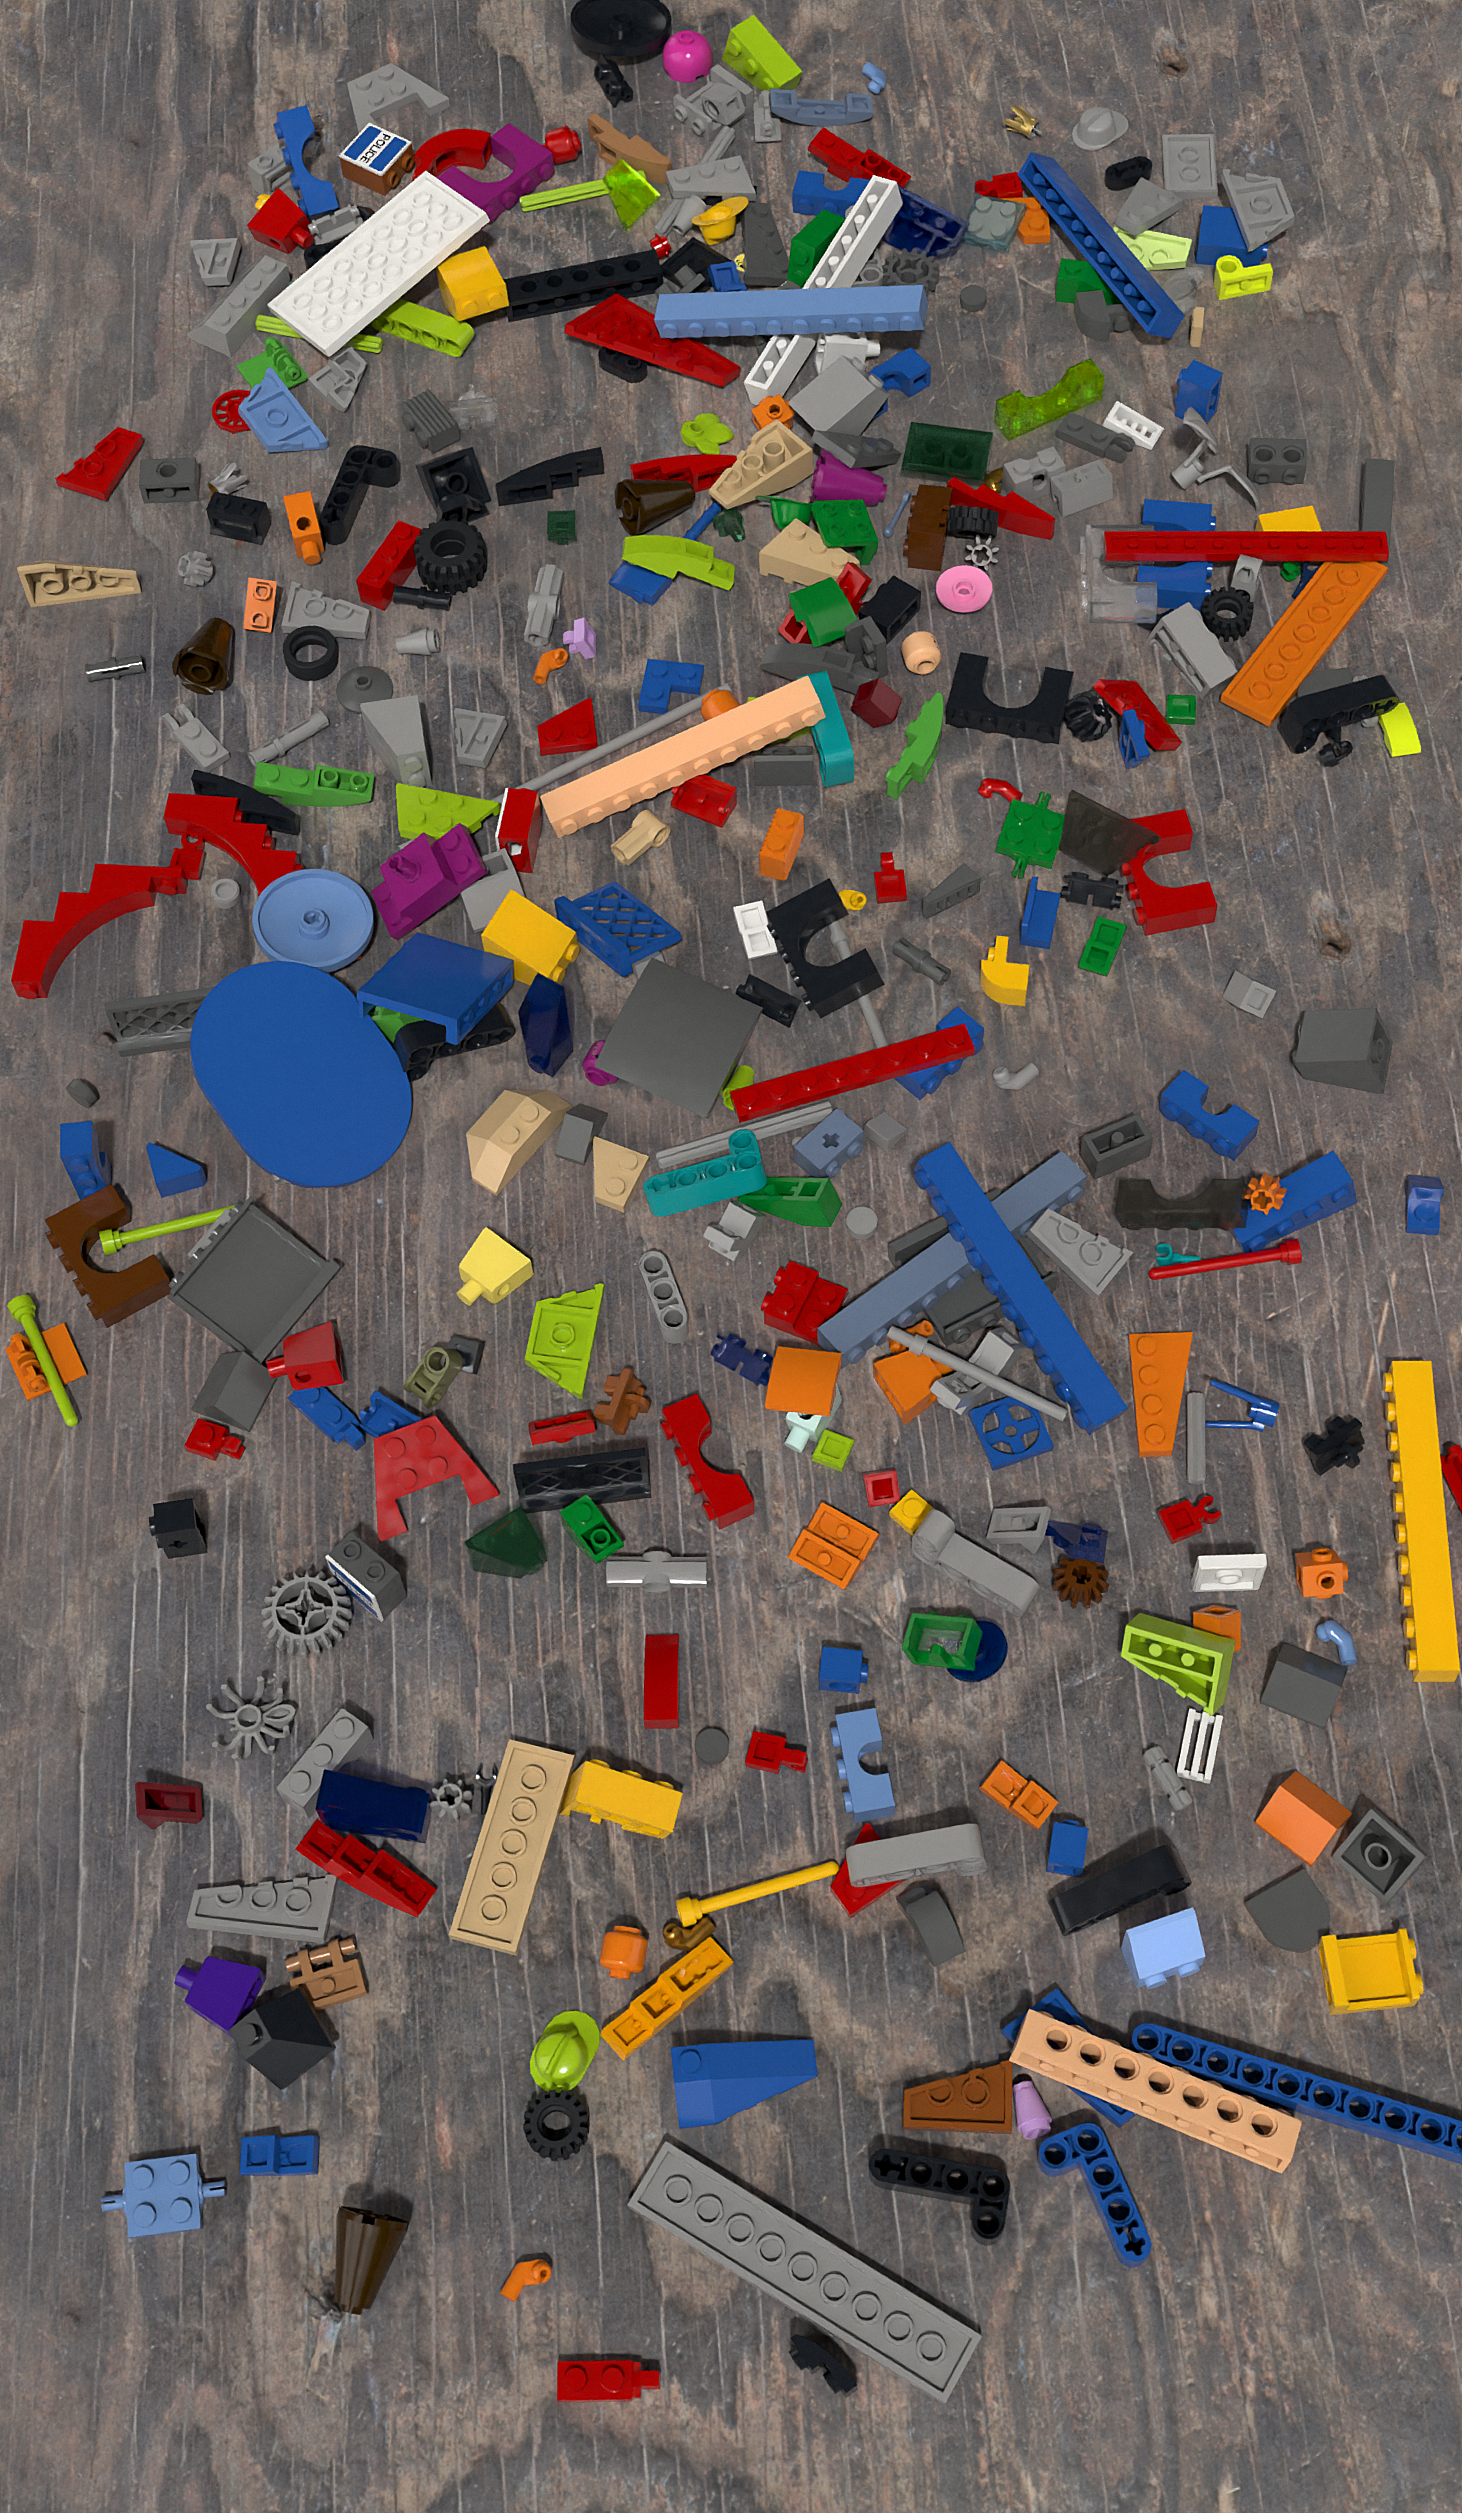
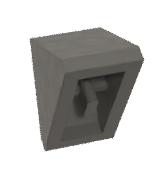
M580 1103L567 1111L564 1115L555 1156L584 1166L593 1148V1139L595 1136H599L608 1113Z

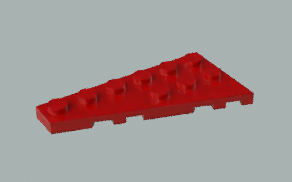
M618 293L565 324L564 333L722 387L740 376L741 367L692 337L661 338L654 322L655 315Z

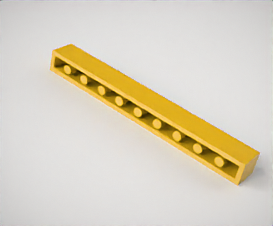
M1392 1361L1388 1373H1383V1391L1389 1392V1402H1386L1385 1418L1386 1422H1391L1392 1432L1388 1433L1389 1452H1394V1462H1391L1390 1478L1391 1482H1396L1397 1493L1393 1494L1394 1513H1399L1400 1524H1396L1395 1529L1396 1543L1402 1544V1555L1398 1557V1571L1405 1578V1586L1401 1587L1402 1606H1407L1408 1618H1404L1403 1630L1404 1637L1410 1638L1411 1648L1406 1653L1407 1670L1413 1671V1682H1455L1460 1672L1432 1362Z

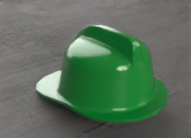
M755 496L757 500L771 504L774 522L782 531L795 519H798L807 526L809 525L812 503H802L774 496Z

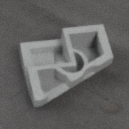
M348 344L329 358L328 365L308 378L307 385L331 406L341 412H345L349 407L367 363Z

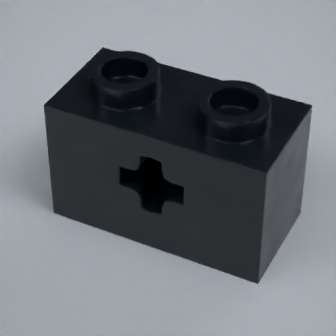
M193 1498L153 1504L154 1516L149 1517L150 1532L152 1536H156L158 1549L163 1548L168 1559L207 1553L205 1522Z

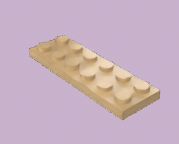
M509 1739L450 1928V1939L517 1956L575 1763L574 1755Z

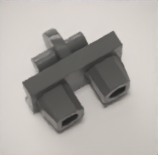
M685 265L674 274L683 286L681 289L675 292L666 281L655 292L658 298L659 294L690 293L705 279L701 273L696 275L693 270Z

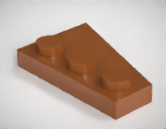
M1009 2060L1002 2061L994 2066L983 2069L978 2068L963 2075L949 2079H940L904 2090L903 2130L1011 2134L1012 2062Z

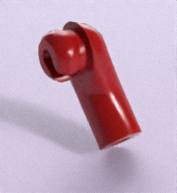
M987 777L981 781L982 784L978 787V793L987 799L991 798L994 792L999 793L1010 803L1012 799L1020 801L1023 797V793L1006 780Z

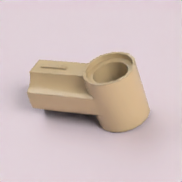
M643 810L634 819L632 828L611 845V852L621 864L629 866L651 846L653 848L660 847L669 837L671 829L650 810Z

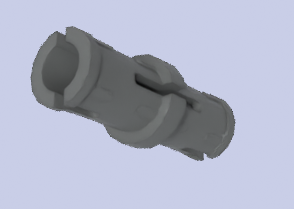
M139 654L121 659L110 657L109 661L85 664V671L88 682L107 678L118 680L120 676L144 673L145 667L142 655Z
M901 938L900 942L897 941L892 950L894 955L909 963L913 967L912 970L916 973H923L939 986H942L951 975V970L932 958L931 953L927 950H920L905 938Z

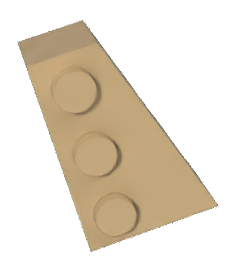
M798 519L793 520L759 552L760 574L764 576L773 574L784 578V582L793 584L795 581L809 586L829 577L836 581L847 562H854L860 568V561L840 547L825 546L821 535Z

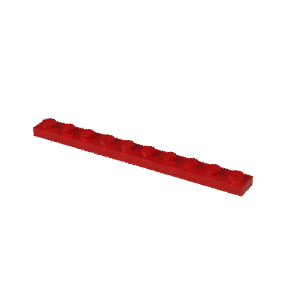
M1104 531L1103 535L1105 561H1238L1240 554L1263 561H1387L1389 556L1386 531Z

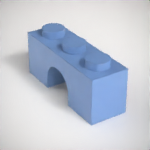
M876 1708L835 1715V1727H830L833 1748L840 1747L842 1759L836 1760L839 1780L846 1779L848 1792H842L846 1813L852 1812L854 1823L895 1816V1802L889 1773L872 1775L865 1772L859 1765L860 1760L866 1754L882 1751V1737Z

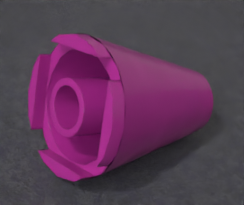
M823 448L821 449L820 453L824 458L818 457L811 483V488L814 489L812 495L814 496L809 495L808 503H813L814 501L863 499L865 506H877L878 501H884L887 485L883 484L882 477L863 467L851 469L832 453Z

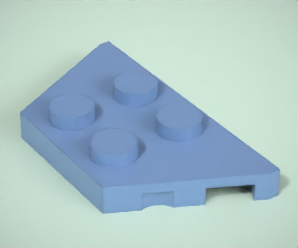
M268 368L265 371L264 379L260 384L256 383L251 390L250 396L245 398L238 407L241 418L267 452L328 448L326 437L273 368Z

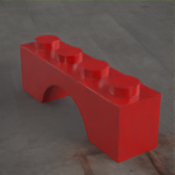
M692 1395L662 1409L663 1422L659 1423L661 1431L667 1441L672 1439L676 1449L673 1450L675 1458L681 1468L687 1467L690 1476L687 1477L689 1485L695 1495L701 1494L705 1502L701 1504L708 1521L714 1520L719 1530L755 1514L754 1500L740 1474L719 1473L706 1465L700 1456L701 1447L712 1434L711 1420L698 1395Z

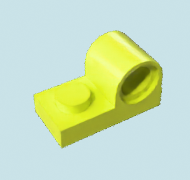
M1225 255L1220 257L1216 263L1213 282L1218 300L1269 291L1273 269L1270 263L1243 268L1241 261L1235 256Z

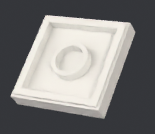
M1266 1554L1198 1556L1191 1579L1192 1591L1258 1590L1267 1567Z

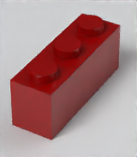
M400 520L397 521L356 579L361 602L383 611L387 609L393 600L395 585L403 586L417 566L414 545H416V537L421 536L420 531L422 529Z

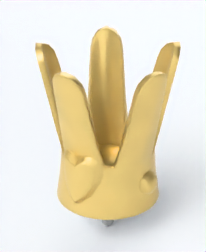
M1020 104L1018 105L1019 108L1012 105V111L1019 117H1016L1014 120H1004L1006 125L1013 127L1006 128L1007 130L1023 133L1029 139H1033L1037 133L1042 134L1039 131L1041 120L1032 117Z

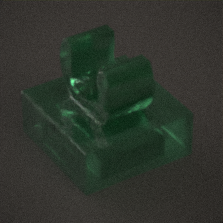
M723 506L724 515L720 514L713 517V527L718 528L720 537L731 535L735 542L745 540L744 517L737 506L726 509Z
M575 510L547 511L548 541L557 540V545H569V540H576Z

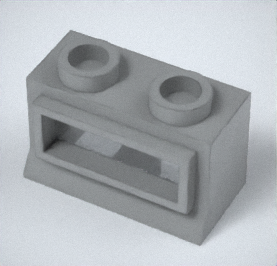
M283 140L247 164L252 188L259 194L272 195L277 188L284 191L292 185L289 176L293 174L290 164L285 165L281 149L285 148Z

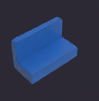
M1032 876L1022 922L1020 945L1050 949L1061 893L1037 890L1038 877Z

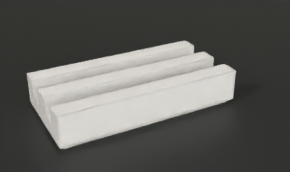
M1189 1708L1176 1771L1178 1777L1210 1784L1223 1716L1216 1715L1214 1717L1206 1712L1201 1714ZM1197 1721L1200 1722L1192 1768L1191 1771L1184 1769L1193 1723ZM1207 1724L1214 1726L1205 1772L1201 1774L1198 1773Z

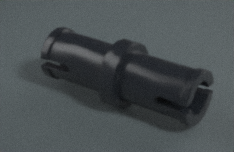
M399 585L394 587L393 603L415 605L418 609L422 610L425 607L450 610L451 593L427 590V587L423 586L420 589Z

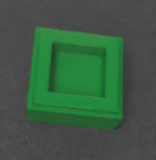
M1167 694L1166 721L1168 724L1195 725L1196 696Z

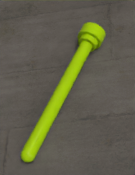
M235 1205L119 1233V1230L112 1231V1229L100 1231L104 1254L107 1256L118 1253L117 1250L122 1249L125 1244L214 1223L226 1208L231 1211Z
M29 1295L17 1296L8 1303L9 1312L14 1320L22 1323L66 1425L74 1427L78 1423V1418L35 1323V1304Z

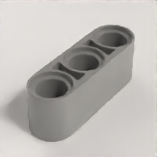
M648 1251L642 1255L639 1261L643 1288L663 1339L672 1344L681 1343L689 1334L688 1316L666 1257L658 1251ZM651 1268L660 1269L657 1273L647 1272ZM663 1294L671 1296L667 1300H660L657 1298L658 1296ZM672 1321H677L681 1323L677 1327H670L667 1325Z

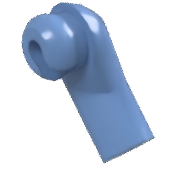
M1326 1620L1324 1624L1317 1626L1316 1633L1320 1640L1324 1642L1332 1640L1337 1645L1341 1665L1347 1666L1358 1662L1353 1637L1350 1632L1334 1620Z

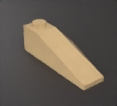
M776 419L755 433L751 438V444L745 451L741 450L737 455V461L731 468H727L709 489V494L726 509H730L756 500L755 496H768L791 488L814 473L813 449Z

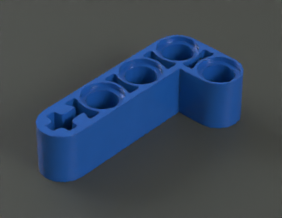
M1084 2123L1044 2140L1037 2156L1040 2170L1047 2176L1056 2177L1078 2168L1118 2260L1126 2267L1134 2268L1142 2265L1151 2251V2240L1101 2128L1092 2123ZM1082 2135L1092 2136L1097 2142V2148L1092 2151L1082 2149L1078 2144V2138ZM1049 2149H1058L1063 2154L1064 2161L1058 2165L1050 2164L1046 2160L1044 2153ZM1099 2169L1108 2171L1112 2176V2183L1106 2186L1099 2185L1093 2178V2172ZM1112 2204H1120L1127 2210L1128 2217L1123 2221L1114 2220L1109 2215L1108 2207ZM1131 2225L1134 2226L1129 2232L1132 2243L1134 2245L1140 2243L1142 2246L1138 2256L1133 2251L1127 2252L1125 2250L1129 2242L1125 2230Z

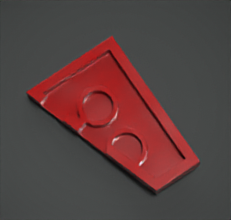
M1098 679L1092 687L1121 716L1123 711L1135 709L1138 720H1142L1145 726L1144 738L1156 750L1176 751L1182 743L1137 681Z

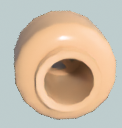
M916 631L907 636L902 642V655L907 669L911 672L921 675L928 674L934 671L940 663L941 653L936 637L926 631Z

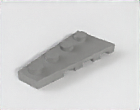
M329 1874L321 1879L308 1880V1877L294 1878L293 1882L273 1884L272 1881L259 1882L258 1886L241 1888L240 1885L194 1890L186 1923L188 1928L325 1944L339 1878Z

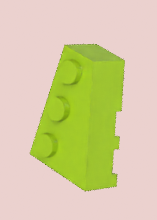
M754 14L730 29L722 61L761 91H770V89L793 90L798 87L803 71Z
M1139 1613L1126 1625L1121 1657L1156 1680L1162 1679L1177 1689V1694L1184 1698L1188 1696L1203 1706V1711L1213 1716L1225 1703L1236 1640Z

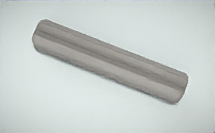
M1191 1392L1187 1395V1481L1192 1485L1204 1484L1206 1479L1205 1395L1201 1392Z

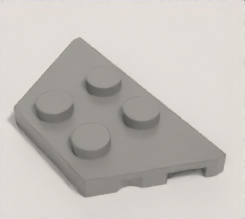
M1222 169L1221 179L1248 252L1253 251L1294 225L1295 215L1280 178L1262 177L1253 173H1246V177L1230 175V169Z

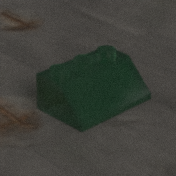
M911 422L901 470L984 481L988 476L992 457L993 432Z

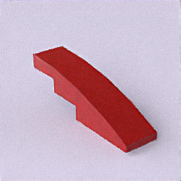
M702 454L654 459L630 465L631 479L686 480L693 486L696 493L710 489L723 472L733 466L737 461V456Z
M956 477L947 482V487H952L953 506H969L972 508L975 506L994 510V512L999 514L997 527L1051 540L1054 537L1055 518L1012 490L1003 497L983 483L975 490Z
M318 1819L295 1848L296 1851L355 1889L415 1917L420 1915L437 1890L383 1849H380L376 1854L350 1834H348L346 1839L342 1838Z

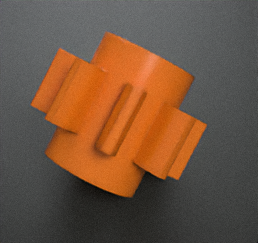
M1264 1172L1259 1181L1256 1178H1251L1248 1184L1250 1189L1247 1190L1245 1198L1251 1199L1252 1210L1264 1211L1265 1215H1268L1272 1207L1278 1210L1283 1204L1281 1198H1284L1287 1189L1281 1188L1279 1183L1280 1177L1274 1178Z

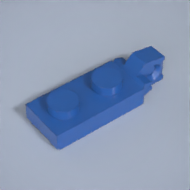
M324 1387L295 1390L288 1397L290 1403L332 1442L336 1441L339 1444L342 1440H345L356 1451L366 1443L363 1439L364 1435L357 1429L360 1425L359 1421Z

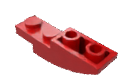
M824 127L809 143L808 151L829 164L827 171L848 183L850 177L871 180L873 175L896 181L899 192H901L911 180V175L868 148L863 153Z

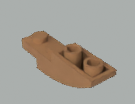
M596 113L587 118L589 138L597 144L598 157L622 172L630 173L643 170L647 181L667 184L666 171L672 170V163L667 156L659 153L649 142L644 141L638 135L629 140L624 133H620L608 120H604Z

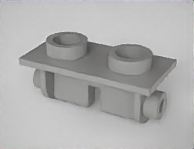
M764 90L758 97V103L753 104L755 142L781 141L780 116L771 111L769 91Z
M348 204L347 207L334 212L335 215L333 216L326 215L315 221L314 219L311 220L312 223L308 227L314 236L315 244L333 242L351 234L361 226L363 220L356 204L353 206Z

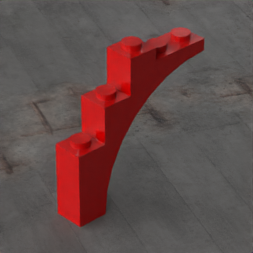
M169 793L163 816L169 834L180 836L187 834L188 837L197 840L198 836L202 835L204 842L227 853L245 869L257 888L258 896L269 884L281 876L304 870V865L299 862L297 851L274 850L275 840L274 837H270L266 824L245 823L243 813L239 812L240 804L238 798Z

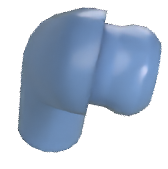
M867 62L863 66L862 73L872 80L868 84V89L874 94H879L881 89H884L886 86V75L871 62Z

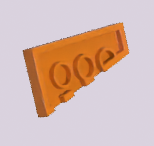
M1193 1332L1129 1334L1128 1336L1138 1457L1171 1456Z

